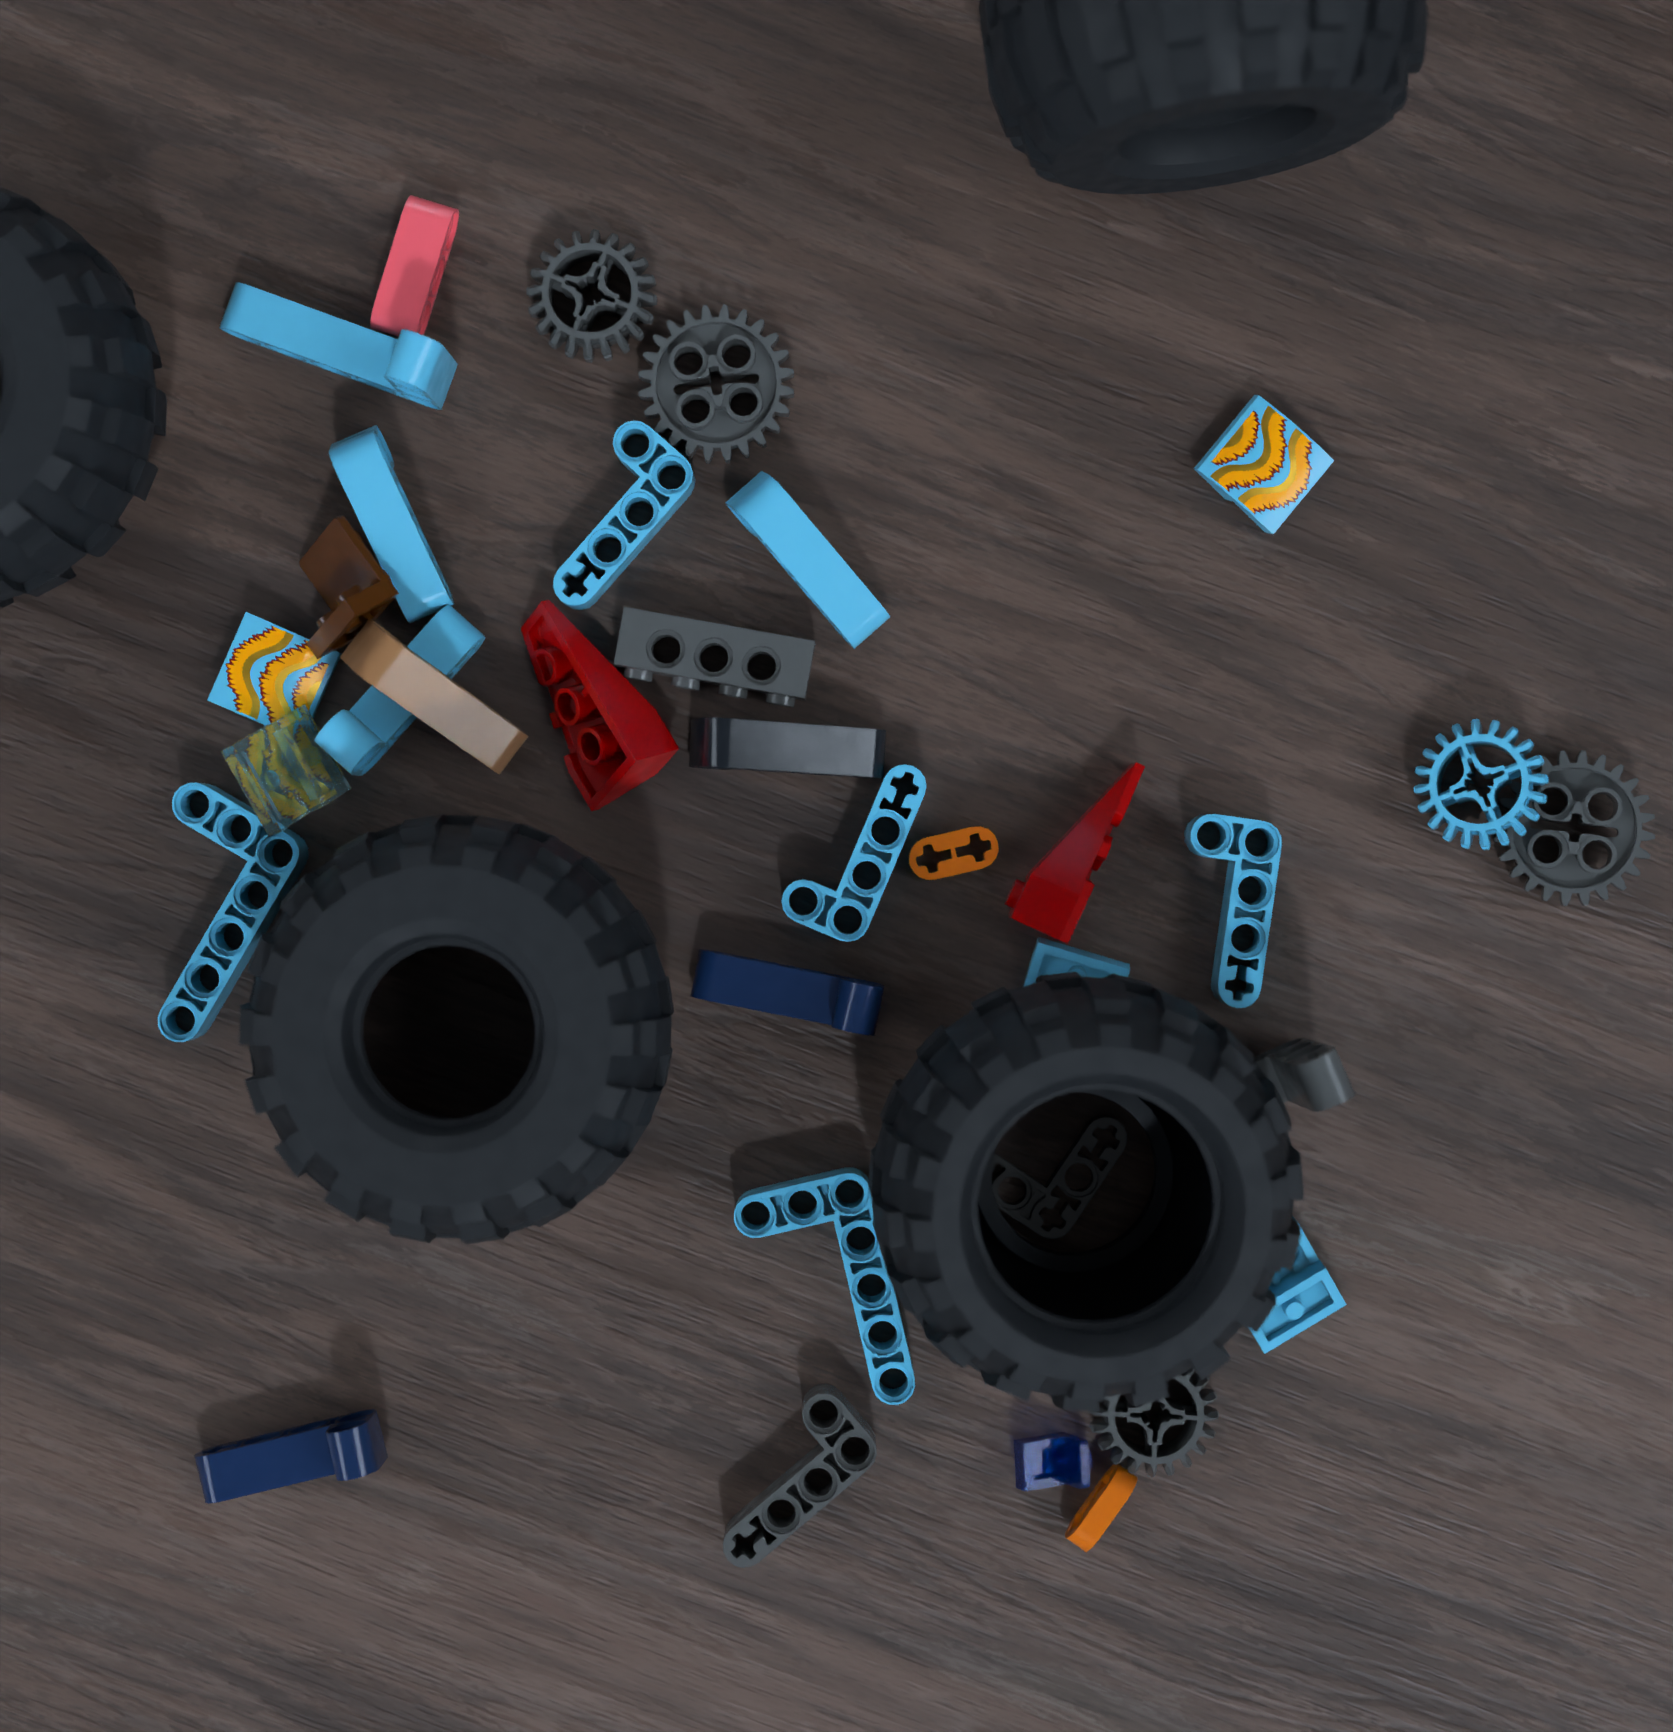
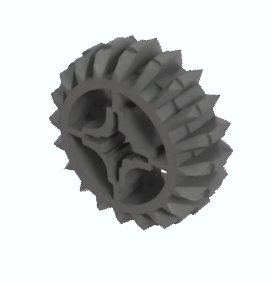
M597 229L591 230L589 243H583L579 231L572 232L573 246L566 248L560 238L554 241V245L559 253L555 258L549 252H541L539 257L544 265L548 267L547 270L540 268L531 269V277L542 285L527 287L526 294L528 297L539 300V302L528 307V312L534 318L544 317L537 323L535 328L539 335H545L553 331L548 341L552 349L559 348L567 340L565 346L566 357L573 359L577 355L579 348L583 347L585 361L592 363L595 358V349L601 348L604 359L609 361L613 359L609 346L618 343L620 350L624 354L628 353L630 347L625 339L628 334L638 341H642L645 337L643 331L636 323H653V315L642 307H652L658 303L655 294L644 292L656 285L655 277L649 274L641 275L649 266L645 257L631 261L636 252V248L632 243L624 245L617 251L619 247V237L617 234L611 233L604 245L601 244V235ZM598 261L597 263L593 262L589 272L583 276L575 277L566 274L563 277L570 268L579 263ZM612 265L620 269L631 283L630 303L620 299L619 294L608 289L611 280L609 273ZM591 287H598L603 299L599 303H596L594 300V305H587L582 295L583 292L588 289L591 293ZM555 290L564 293L566 298L576 303L573 313L575 320L572 328L564 324L555 313ZM609 315L616 318L619 315L622 316L616 324L605 330L587 332V329L591 330L594 322L601 316Z
M1193 1368L1174 1377L1173 1379L1179 1381L1187 1388L1191 1405H1182L1179 1400L1168 1398L1157 1400L1164 1411L1155 1413L1152 1427L1145 1412H1143L1151 1409L1152 1402L1134 1407L1128 1403L1125 1397H1123L1122 1402H1118L1120 1395L1104 1396V1401H1099V1411H1089L1093 1415L1101 1416L1089 1424L1093 1433H1104L1097 1441L1099 1448L1102 1451L1113 1448L1110 1459L1115 1465L1128 1457L1126 1468L1132 1474L1139 1470L1142 1462L1144 1463L1147 1476L1152 1478L1157 1473V1464L1163 1465L1168 1476L1175 1473L1172 1461L1180 1459L1183 1466L1189 1468L1192 1465V1461L1187 1453L1191 1449L1200 1455H1204L1206 1452L1205 1446L1198 1440L1199 1437L1202 1436L1209 1439L1214 1438L1216 1434L1211 1426L1204 1423V1421H1214L1219 1418V1412L1216 1408L1206 1406L1217 1399L1214 1389H1202L1207 1385L1210 1378L1207 1376L1201 1380L1197 1373L1193 1375L1195 1371ZM1115 1417H1125L1127 1422L1140 1424L1144 1436V1446L1133 1443L1125 1438L1116 1427ZM1185 1420H1188L1186 1426L1177 1437L1162 1444L1163 1435L1167 1428L1172 1425H1184Z

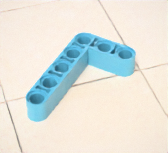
M239 282L235 283L219 327L222 331L237 338L437 410H442L458 365L441 343L419 333L401 329L399 338L395 339Z
M198 782L180 786L174 793L172 810L176 818L183 824L245 859L247 863L160 1009L157 1018L158 1027L161 1034L173 1042H186L203 1036L210 1029L254 954L261 934L266 933L280 909L281 901L292 889L309 857L308 846L305 840L298 834L220 788ZM202 791L209 800V808L204 816L198 818L190 809V801L195 793ZM242 815L248 819L251 825V832L245 841L238 842L231 833V826L233 821ZM280 840L287 841L293 851L291 861L284 867L279 866L272 856L274 845ZM257 881L265 885L268 891L267 902L261 908L252 905L248 898L249 888ZM231 923L237 924L242 929L244 935L242 945L236 950L230 948L224 940L225 929ZM205 965L213 966L219 974L218 986L213 991L206 989L200 981V973ZM181 1006L191 1010L194 1015L195 1023L190 1032L183 1031L176 1023V1014Z
M844 1167L744 1192L739 1197L735 1206L734 1223L743 1235L750 1238L766 1237L834 1221L872 1389L876 1397L886 1404L899 1405L906 1402L912 1396L915 1389L914 1369L896 1291L888 1277L873 1227L872 1200L867 1175L854 1167ZM845 1180H854L862 1185L864 1192L858 1201L846 1203L838 1198L836 1194L837 1186ZM807 1191L815 1197L817 1204L811 1212L800 1214L791 1208L789 1204L790 1197L795 1192ZM750 1202H760L768 1208L770 1216L766 1222L754 1225L744 1218L743 1208ZM856 1227H865L873 1233L874 1240L868 1248L858 1250L849 1245L846 1239L848 1233ZM876 1274L884 1280L885 1286L880 1294L867 1296L859 1290L857 1286L859 1280L865 1275ZM879 1321H886L895 1327L896 1332L891 1340L877 1342L868 1333L870 1327ZM890 1368H897L902 1370L907 1378L901 1387L889 1389L880 1382L883 1372Z

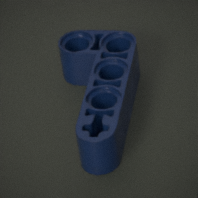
M699 949L690 996L706 1001L832 1025L835 1029L875 1036L884 985L724 952Z
M368 1409L221 1444L196 1453L194 1457L205 1503L209 1504L334 1474L337 1481L360 1478L380 1469L388 1455L377 1409Z

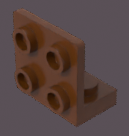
M343 515L331 521L299 561L300 567L331 609V611L323 615L316 622L319 629L306 644L317 659L343 647L354 639L369 618L375 621L399 594L387 572L379 566L364 545L360 534L352 528Z

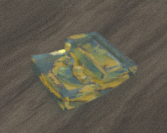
M305 704L273 720L221 751L269 837L284 831L309 813L326 806L351 789L338 763L315 743L314 740L320 730Z

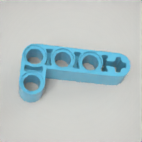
M641 421L625 422L618 427L613 437V447L617 457L638 478L637 481L564 562L554 576L553 588L556 596L571 609L584 610L594 605L694 490L695 476L687 459L650 426ZM633 435H643L649 440V448L646 453L636 458L626 455L624 453L626 440ZM675 466L684 470L686 473L685 481L677 489H666L659 482L660 475L666 468ZM636 503H648L654 510L651 521L642 526L631 524L628 520L630 508ZM613 538L620 541L622 546L621 554L616 560L602 562L597 558V547L604 539ZM588 558L595 568L603 572L604 575L598 579L591 572L583 583L588 589L586 594L580 596L574 593L568 597L567 595L571 589L566 584L572 576L580 580L586 575L589 569L582 562Z
M374 425L331 444L329 456L381 568L387 572L392 584L399 592L395 598L407 621L412 623L440 611L446 605H454L447 582L394 471L393 457L378 426Z
M763 471L759 472L725 502L737 519L752 535L761 541L853 649L890 618V615L771 475Z
M446 605L425 625L407 647L452 679L479 649L485 640V636L452 606ZM371 686L350 710L343 709L334 715L320 730L314 741L351 775L362 776L380 760L417 717Z
M903 764L889 770L883 779L837 890L807 879L796 880L787 886L783 892L781 902L784 912L790 919L840 941H856L865 934L925 795L926 781L919 769L912 765ZM905 773L913 776L911 784L918 788L915 795L907 794L900 808L910 810L907 819H904L894 810L880 809L879 807L883 798L892 804L897 789L890 785L893 778L901 779ZM889 817L897 823L899 835L892 844H879L872 837V825L878 818ZM860 862H873L880 870V881L871 889H862L853 881V870ZM808 887L815 892L818 902L814 911L805 915L793 911L789 899L791 893L796 888ZM843 906H853L861 913V925L852 933H843L834 925V914Z
M1220 814L1199 815L1187 824L1184 832V840L1188 849L1201 857L1228 861L1211 977V990L1215 998L1221 1003L1234 1008H1245L1252 1005L1258 999L1262 987L1282 838L1278 829L1265 821ZM1206 822L1215 824L1220 831L1219 843L1210 850L1203 848L1197 839V832L1200 826ZM1253 829L1261 830L1267 838L1268 845L1266 850L1259 856L1250 854L1245 846L1246 836ZM1249 876L1254 877L1259 882L1261 889L1259 898L1251 904L1242 901L1238 894V887L1241 881ZM1246 924L1252 929L1254 940L1248 949L1238 951L1231 942V936L1236 927ZM1228 956L1241 960H1251L1250 967L1239 966L1238 977L1246 982L1245 991H1237L1235 998H1233L1232 991L1225 989L1226 980L1235 979L1238 966L1227 963Z

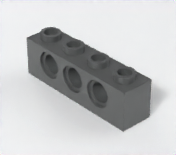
M624 607L614 665L617 668L625 669L624 677L633 680L652 682L653 674L672 677L671 686L699 691L700 683L719 686L718 694L747 699L748 691L767 694L766 703L794 708L795 699L806 701L816 644L814 640ZM673 638L680 644L678 658L668 664L658 662L654 656L656 644L661 639ZM712 646L722 647L728 653L726 666L718 672L707 671L701 664L702 654ZM757 655H768L776 663L775 673L767 680H756L748 672L750 661Z

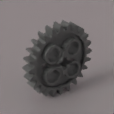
M723 304L718 317H712L707 305H703L701 319L695 320L692 314L685 310L683 311L685 325L681 328L670 320L666 322L671 335L668 339L660 335H653V341L660 349L659 352L643 353L644 360L653 366L652 370L638 372L640 380L651 384V387L638 392L640 399L654 401V404L644 411L646 419L660 417L661 420L655 426L654 431L659 435L671 431L672 434L668 443L674 448L685 442V455L688 459H691L698 449H702L706 464H710L715 451H721L726 464L731 462L732 449L736 448L747 459L750 457L748 443L754 441L764 449L767 447L763 432L765 430L775 434L781 432L779 425L774 420L775 415L780 417H789L790 409L780 403V400L794 398V389L782 385V382L794 378V370L780 368L779 366L789 358L788 350L774 352L773 348L779 341L777 332L763 337L765 321L761 318L751 327L748 326V314L745 309L738 314L735 320L730 319L728 306ZM735 346L747 349L751 355L748 363L740 368H732L724 362L726 352ZM688 353L696 354L703 360L700 370L692 375H684L676 369L679 358ZM715 374L720 375L723 382L741 380L750 375H757L759 377L757 383L740 382L725 384L722 386V393L719 395H713L711 387H700L683 394H676L674 392L677 386L709 385L712 380L711 376ZM741 394L753 396L758 402L755 411L747 416L735 414L731 410V403L736 396ZM702 401L710 407L709 414L704 421L691 423L683 417V411L690 402Z
M1564 750L1558 752L1557 765L1552 766L1550 761L1545 756H1542L1545 763L1539 767L1540 772L1538 774H1546L1549 778V783L1533 786V791L1542 792L1544 789L1550 788L1559 791L1564 798V807L1559 814L1549 815L1541 810L1539 803L1531 801L1528 807L1539 813L1540 818L1538 820L1566 823L1571 820L1572 815H1575L1579 825L1614 828L1617 830V836L1605 837L1594 834H1581L1576 836L1575 842L1569 841L1570 836L1566 831L1531 828L1529 825L1531 820L1523 815L1518 821L1524 825L1527 833L1524 836H1520L1512 826L1506 829L1510 840L1509 850L1504 852L1498 859L1499 861L1514 859L1517 865L1508 876L1515 878L1525 874L1528 877L1523 888L1525 892H1529L1537 885L1542 886L1541 900L1544 902L1550 899L1554 891L1559 892L1561 906H1568L1572 894L1577 893L1582 906L1589 905L1590 891H1595L1602 901H1606L1609 899L1607 885L1611 884L1618 890L1624 891L1626 885L1621 875L1627 873L1637 877L1641 874L1639 869L1632 863L1634 858L1650 859L1651 855L1639 847L1641 841L1652 840L1656 836L1651 832L1642 830L1643 823L1655 819V814L1640 813L1639 806L1646 803L1650 797L1649 795L1634 797L1631 793L1639 782L1638 778L1630 779L1624 783L1619 779L1624 765L1620 764L1610 772L1605 770L1606 755H1600L1591 765L1588 764L1586 750H1581L1576 757L1575 763H1570L1568 755ZM1516 781L1508 784L1510 790L1515 794L1514 798L1498 799V803L1507 809L1508 812L1513 808L1520 795L1522 784ZM1595 794L1606 795L1613 803V813L1605 821L1595 819L1588 810L1589 800ZM1497 836L1493 838V842L1500 843ZM1541 836L1551 837L1558 844V856L1551 863L1540 862L1533 854L1534 842ZM1591 841L1601 843L1608 851L1607 862L1599 869L1589 867L1583 860L1582 853L1584 847Z

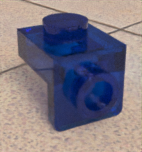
M1058 1432L1014 1440L1017 1489L1027 1492L1066 1484L1078 1489L1090 1487V1471L1093 1461L1086 1439L1065 1432Z

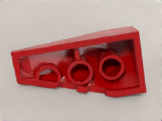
M550 600L541 601L520 629L537 680L541 685L548 686L555 712L550 713L549 716L554 729L562 728L570 754L563 756L567 770L591 812L596 811L655 776L679 750V747L657 710Z
M1138 762L1131 763L1029 871L1024 882L1016 878L1004 904L1011 907L1008 915L1009 918L1061 942L1069 943L1095 886L1089 878L1093 871H1098L1109 853L1113 839L1110 836L1113 826L1117 828L1121 823L1145 768L1144 765Z

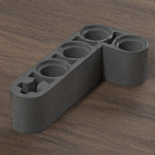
M1298 1038L1253 1057L1266 1078L1275 1084L1283 1103L1289 1101L1313 1112H1319L1346 1102L1356 1095L1334 1046L1307 1038Z
M817 1384L809 1389L803 1400V1423L819 1444L735 1514L727 1523L723 1539V1552L727 1560L734 1566L746 1568L759 1563L864 1474L875 1462L877 1447L874 1431L835 1386ZM828 1400L835 1404L838 1410L832 1418L821 1420L817 1419L810 1409L815 1402ZM850 1437H860L867 1442L868 1449L860 1456H850L843 1451L842 1444ZM814 1468H822L830 1473L832 1479L823 1487H814L807 1482L805 1475ZM784 1499L793 1504L795 1511L787 1518L775 1517L768 1507L772 1502ZM759 1516L763 1526L755 1532L753 1546L751 1547L746 1542L738 1546L736 1544L737 1534L740 1533L743 1537L751 1535L757 1529Z

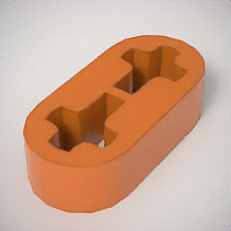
M981 826L968 827L917 841L909 852V865L912 872L918 877L925 880H937L983 869L991 865L997 857L999 846L996 836L989 829ZM978 834L980 841L988 840L990 843V849L983 852L984 860L976 862L973 855L957 857L955 848L970 844V835ZM931 845L934 852L950 850L951 859L939 861L936 866L937 871L929 873L926 866H918L916 862V857L923 855V846Z
M1113 1464L1071 1520L1066 1530L1065 1538L1083 1551H1089L1098 1542L1132 1494L1137 1483V1476L1129 1473L1120 1464Z

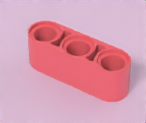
M413 195L408 197L373 305L370 319L371 329L399 337L401 329L413 331L421 335L425 334L459 221L458 209Z

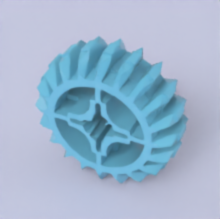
M1479 719L1471 721L1472 734L1465 736L1460 724L1452 725V732L1457 739L1449 743L1447 738L1439 733L1435 736V740L1443 748L1438 755L1428 748H1425L1422 752L1425 758L1434 762L1432 768L1417 766L1415 769V773L1418 776L1429 778L1428 784L1414 786V793L1416 795H1430L1429 800L1418 805L1419 812L1422 814L1434 810L1437 812V814L1430 818L1427 825L1432 830H1435L1446 822L1448 826L1444 830L1442 838L1447 842H1451L1458 831L1463 832L1461 847L1465 849L1471 847L1474 835L1479 836L1482 850L1490 849V835L1497 834L1502 846L1509 845L1510 840L1505 830L1512 826L1517 834L1524 836L1527 830L1518 820L1523 815L1535 822L1540 818L1539 813L1528 807L1530 802L1539 804L1547 802V796L1541 792L1533 791V786L1548 784V776L1546 774H1532L1531 771L1545 763L1543 757L1538 755L1526 759L1525 755L1534 747L1532 740H1524L1516 747L1513 744L1519 736V730L1511 727L1505 736L1501 738L1499 737L1501 723L1497 720H1492L1490 723L1488 734H1482V725ZM1474 747L1497 748L1509 754L1516 762L1505 767L1504 765L1493 768L1485 767L1480 763ZM1460 754L1464 767L1463 777L1459 782L1450 786L1449 790L1441 793L1444 771L1448 764ZM1472 763H1474L1477 771L1485 779L1494 777L1493 786H1488L1491 790L1487 794L1491 803L1490 807H1488L1486 800L1476 790L1468 792V784H1474L1471 780L1475 776L1471 767ZM1521 777L1522 785L1518 800L1513 808L1502 816L1497 800L1498 793L1503 787L1512 783L1513 779ZM1476 802L1481 806L1489 823L1475 824L1462 821L1453 816L1446 807L1455 803Z

